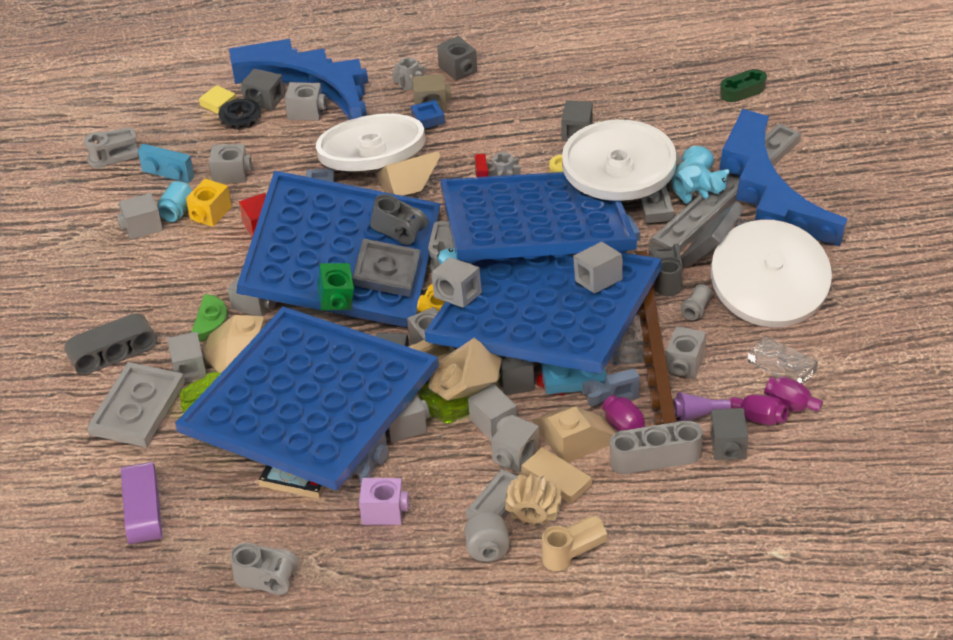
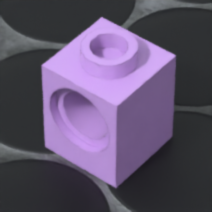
M362 478L359 499L362 525H401L403 512H408L409 492H403L402 478Z

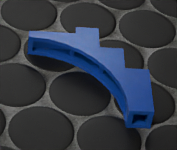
M290 39L229 48L235 84L242 83L243 79L253 69L282 75L283 84H289V82L321 83L322 94H326L329 100L339 106L349 120L367 116L362 95H365L364 84H369L367 69L361 68L359 58L332 63L331 58H326L324 49L298 52L297 48L292 49Z
M742 109L722 149L719 167L720 171L728 169L730 174L740 176L736 199L758 206L755 221L777 220L801 228L816 240L840 247L848 218L824 210L790 188L778 175L768 157L765 135L769 116Z

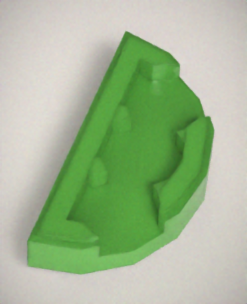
M204 294L191 333H198L199 341L207 340V336L228 320L227 307L221 299L214 295Z

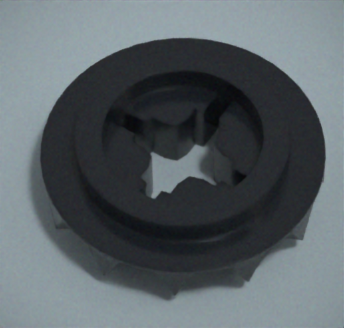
M235 99L225 103L219 109L218 115L221 124H226L227 128L236 127L239 130L240 127L249 128L250 124H256L258 118L261 117V108L253 100Z

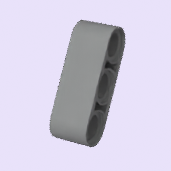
M680 421L616 432L610 438V466L617 473L630 474L695 463L702 456L703 430L696 422Z

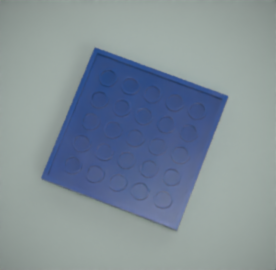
M274 170L237 283L236 294L321 310L317 287L320 263H350L353 278L362 240L368 239L420 250L410 297L353 286L351 310L322 311L408 327L407 318L417 313V304L421 296L430 256L428 246L433 225L438 220L441 203ZM378 195H392L398 200L420 209L427 216V227L416 234V239L412 244H401L394 238L371 227L370 218L373 204Z
M564 172L440 179L441 193L456 258L459 261L466 263H475L483 259L506 261L514 257L536 259L539 256L545 255L566 257L569 254L580 253L600 242L607 244L619 253L637 250V238L621 201L599 199L579 191L567 180Z
M621 253L623 259V279L595 294L575 281L574 255L576 254H569L566 257L545 255L539 256L536 259L514 257L506 261H495L493 259L479 260L472 263V265L479 267L482 293L464 308L445 302L425 330V342L459 348L475 338L491 354L501 357L506 356L529 362H539L557 367H567L602 374L661 271V258Z
M282 307L175 422L177 432L337 491L439 367L438 357Z

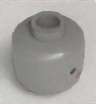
M483 512L472 516L467 521L464 528L467 551L472 558L481 562H493L502 558L507 553L510 546L507 524L501 516L496 513Z

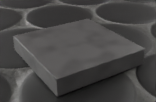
M736 201L703 226L681 257L682 264L685 267H690L721 244L744 211V207Z
M363 239L352 278L353 286L410 297L420 250Z

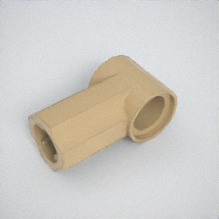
M595 515L589 516L566 528L562 526L547 528L542 534L543 565L552 571L565 570L570 566L573 557L607 542V532L603 522Z

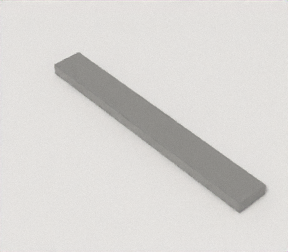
M777 124L765 135L766 150L773 166L801 141V133ZM729 173L726 177V188L722 194L718 195L708 191V199L698 195L650 239V246L666 248L673 247V244H679L681 252L696 238L703 226L737 200L736 195L740 176Z

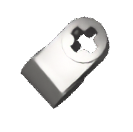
M252 543L237 545L233 548L230 555L233 578L238 586L267 591L275 595H283L288 592L290 587L289 578L299 565L298 558L290 551L272 549Z

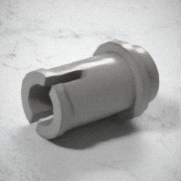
M699 284L695 287L691 296L682 302L681 312L686 319L693 321L703 316L704 307L713 295L711 289L706 285Z

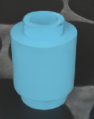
M174 181L170 183L157 203L159 215L163 220L175 222L183 216L188 208L186 197L192 192L188 184Z

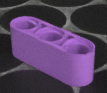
M154 462L121 467L124 522L128 544L162 539L158 481Z

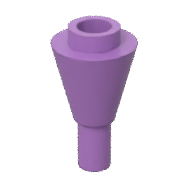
M678 392L676 398L672 399L675 417L678 422L691 421L709 415L711 410L731 409L729 399L710 400L709 398Z

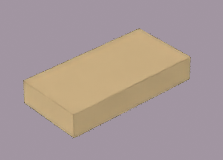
M543 447L521 465V472L527 477L533 473L536 477L545 476L547 481H555L556 487L562 490V499L570 504L592 486V477Z

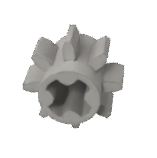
M411 57L403 58L398 64H394L395 70L392 71L393 82H399V87L404 90H413L412 77L425 76L424 66H419L418 60Z
M497 153L493 156V162L487 161L488 176L521 175L519 159L513 158L510 153Z

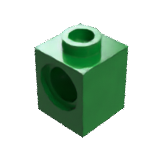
M320 263L317 287L321 310H351L354 287L350 263Z

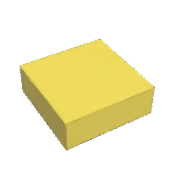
M216 85L199 98L200 106L218 114L219 109L225 103L237 98L235 93Z

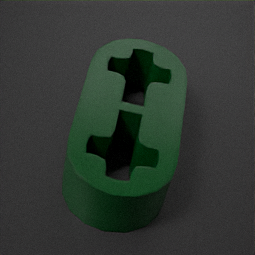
M751 69L725 78L720 83V97L727 102H738L760 94L766 89L767 75L762 70Z

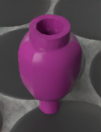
M771 376L764 390V394L777 397L783 404L788 405L789 411L801 412L808 408L819 413L823 405L822 400L812 397L810 390L805 385L785 376L778 378Z
M751 394L744 399L732 397L730 400L731 409L743 408L745 418L757 424L774 426L778 423L784 424L788 418V405L783 404L777 397Z
M611 395L602 404L601 408L605 411L607 422L618 432L645 427V419L642 412L626 397L617 398L615 395Z

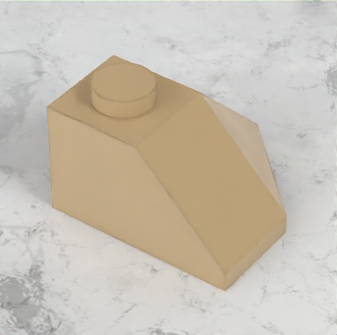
M439 151L383 167L376 174L386 193L415 198V194L423 190L440 158Z
M233 315L208 336L202 355L203 361L209 367L213 366L220 375L265 326L264 316Z
M473 338L439 361V367L430 377L428 388L447 401L475 395L497 383L500 377L499 370L502 358L491 354L481 342Z
M576 406L560 408L533 419V424L539 426V433L554 453L567 463L609 446L610 438L616 433L603 416Z

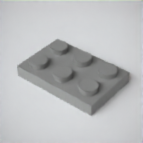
M127 362L87 426L89 435L147 447L185 383L184 374Z

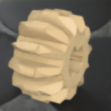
M531 473L527 477L519 474L517 479L511 480L510 485L507 487L505 510L511 513V518L520 519L522 524L528 522L533 526H536L537 523L548 525L549 521L556 520L557 514H559L562 490L556 487L555 481H547L545 476L536 477Z

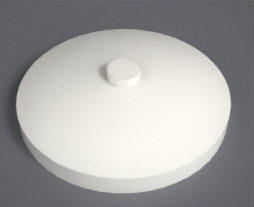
M377 114L351 119L330 128L318 138L316 151L319 161L326 167L341 171H366L383 168L386 165L410 158L424 146L426 138L422 123L413 117L400 114Z
M607 120L588 125L568 139L562 152V167L567 180L576 189L589 196L613 201L633 200L657 192L671 180L676 169V150L669 137L651 125L632 120Z
M756 220L735 227L728 232L721 244L716 247L711 263L712 285L725 307L741 319L765 327L792 326L810 318L823 305L832 279L828 256L816 239L797 226L777 220Z

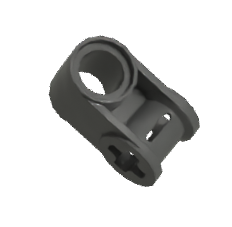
M381 194L374 200L370 225L374 230L394 238L401 244L410 245L415 241L416 234L427 227L428 219L420 209L412 207L392 195Z
M673 244V247L666 248L649 246L648 257L661 258L662 269L654 281L656 291L663 296L679 294L682 290V261L679 244Z

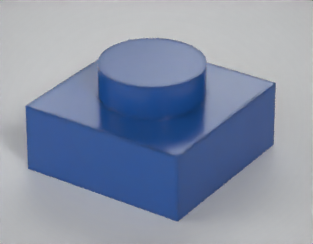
M436 100L410 106L412 117L419 120L424 129L445 123L444 113Z

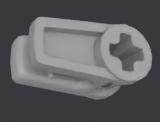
M133 128L93 132L84 138V145L89 151L87 161L93 168H103L114 163L139 157L136 135Z
M448 221L435 222L433 225L428 246L430 272L441 265L437 259L438 253L447 248H454Z

